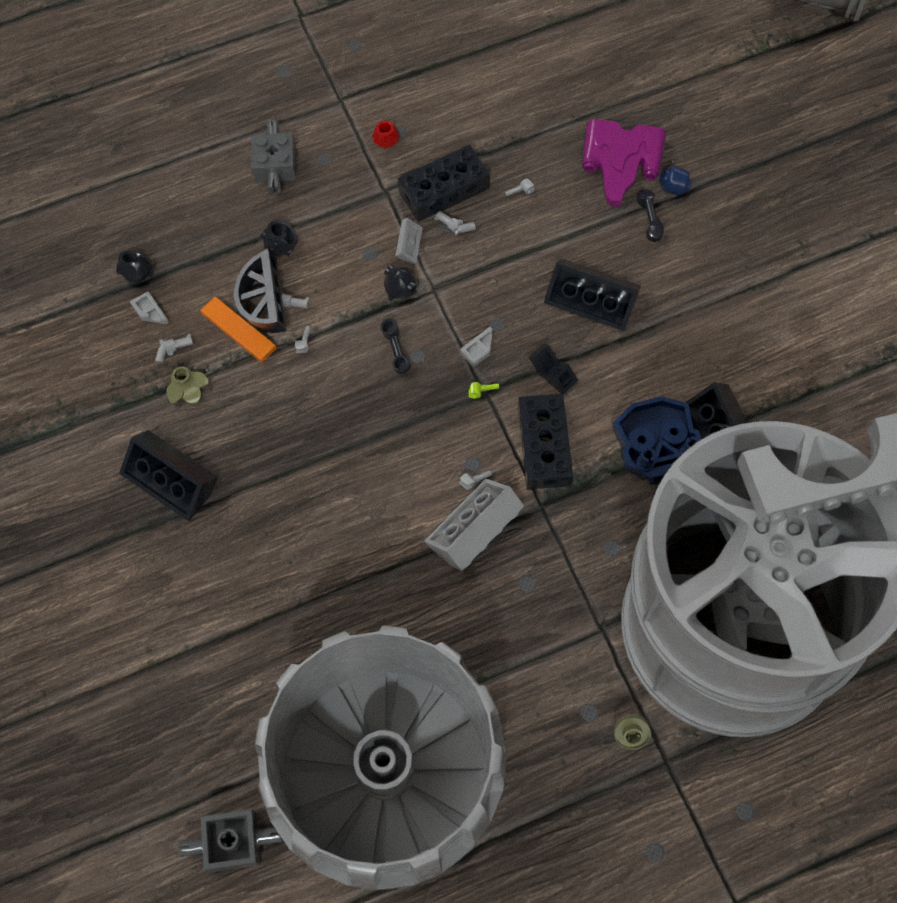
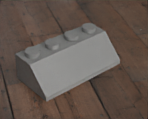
M485 478L424 542L450 566L462 571L518 515L524 505L511 487Z

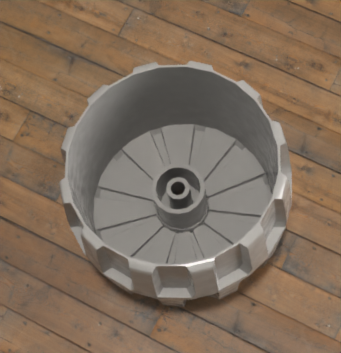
M383 625L379 632L350 636L346 631L326 638L322 641V648L301 664H290L276 682L278 694L268 716L259 719L255 738V748L259 762V792L271 823L290 851L310 868L347 886L372 890L414 886L442 874L469 853L489 827L502 795L506 770V754L497 707L488 687L479 685L465 667L462 655L444 642L433 645L408 635L407 628ZM382 760L390 761L386 767L377 766Z

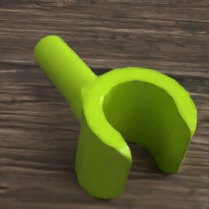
M473 382L470 385L469 397L473 399L480 398L481 391L499 389V384L481 385L478 382Z

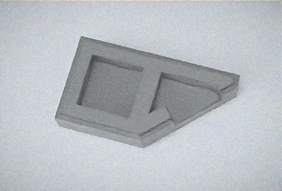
M149 291L130 301L142 321L161 324L169 323Z
M487 328L460 349V353L473 367L490 356L492 328Z

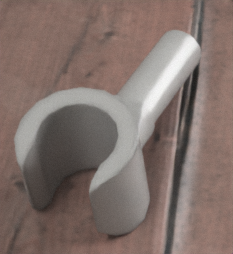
M524 179L519 186L505 191V194L509 196L523 190L529 195L535 190L534 184L529 179Z
M310 326L305 327L302 340L295 341L296 353L308 352Z
M490 470L474 477L469 473H465L461 476L459 483L466 490H470L476 482L492 474Z

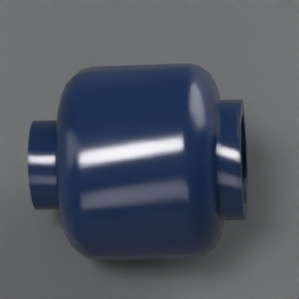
M670 166L668 169H664L660 178V184L663 191L680 196L685 191H689L692 180L690 179L689 171L676 166Z

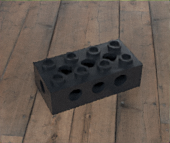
M469 144L399 177L398 188L401 197L417 222H420L437 214L439 211L446 210L490 189V173Z
M563 393L518 397V416L526 490L572 486L573 469Z

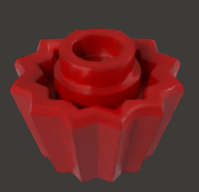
M380 121L372 134L373 143L384 149L387 147L392 148L393 145L398 144L397 140L400 138L398 135L399 131L391 121Z

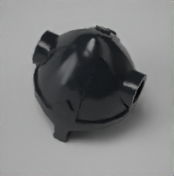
M279 220L271 221L260 235L264 239L265 249H269L274 256L283 254L289 256L298 241L294 229L288 223Z
M132 250L123 251L118 256L116 273L122 275L129 284L135 286L143 282L147 277L153 276V261L140 252Z
M389 265L385 269L384 287L389 300L408 298L418 291V282L411 268Z

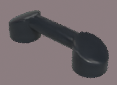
M643 190L638 193L637 203L641 207L646 208L649 219L646 237L651 242H658L662 239L664 227L656 217L653 206L655 195L650 190Z
M386 319L381 323L380 329L384 337L390 341L395 356L392 366L396 373L405 374L411 369L409 359L403 356L398 341L399 327L395 320Z

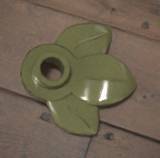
M177 367L171 375L172 382L167 387V397L171 404H175L183 398L185 402L196 405L201 399L200 388L207 386L209 381L201 372H192L186 367ZM182 376L186 377L184 380H179Z

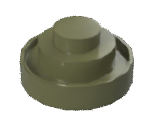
M638 714L624 715L614 725L613 732L616 742L627 750L642 748L650 739L651 730L648 721Z

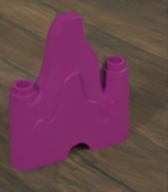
M599 119L587 122L582 166L589 173L595 172L597 168L600 169L603 178L605 200L610 206H621L624 195L635 183L639 166L643 167V175L646 180L653 181L657 179L663 158L666 131L659 127L636 125L632 130H624L618 122Z

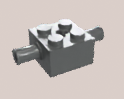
M270 119L266 122L267 134L251 135L252 171L256 183L268 182V192L274 194L275 187L276 194L281 192L280 181L296 180L295 144L292 132L279 133V122L273 119V126H271Z
M250 809L202 816L201 838L179 840L178 847L184 848L179 849L180 857L203 853L204 870L207 872H217L260 865V846L263 844L281 843L283 839L275 827L259 829L257 827V815ZM230 836L235 838V842L232 843L231 847L226 844V841L230 840Z

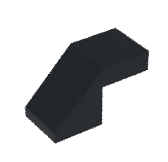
M547 344L541 345L528 357L538 374L561 394L566 393L579 381L569 364L559 362Z

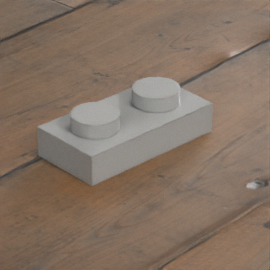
M406 218L401 223L395 256L409 265H413L417 262L423 227Z

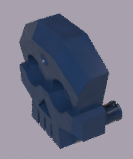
M662 396L631 404L614 421L612 427L623 449L621 458L626 471L642 476L649 481L650 485L660 483L673 463L685 451L702 440L699 430L693 429L689 403ZM675 431L677 435H671L670 432ZM638 439H643L645 443H639Z

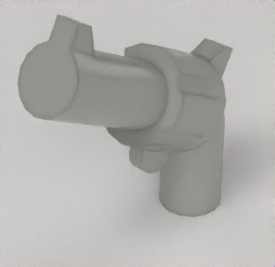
M439 211L434 217L435 220H440L448 225L447 228L453 231L456 236L459 233L476 229L474 222L463 224L462 220L451 218L442 211Z
M282 292L284 310L287 307L291 308V306L308 308V297L303 300L293 298L292 295L283 294Z
M189 333L187 337L178 340H159L160 347L155 362L163 364L166 352L169 356H172L178 348L193 345L191 334Z

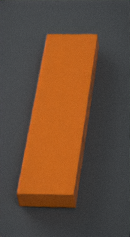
M214 297L200 310L204 317L261 363L277 349L274 343L218 298Z

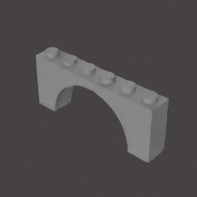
M897 413L875 418L867 430L871 442V458L868 468L858 477L843 483L821 484L795 475L780 463L772 452L770 445L742 452L737 465L760 524L769 521L771 524H777L785 521L787 517L796 514L798 517H804L812 514L816 509L824 508L825 510H831L839 507L843 502L859 503L866 500L870 495L878 494L881 497L894 492L897 489Z

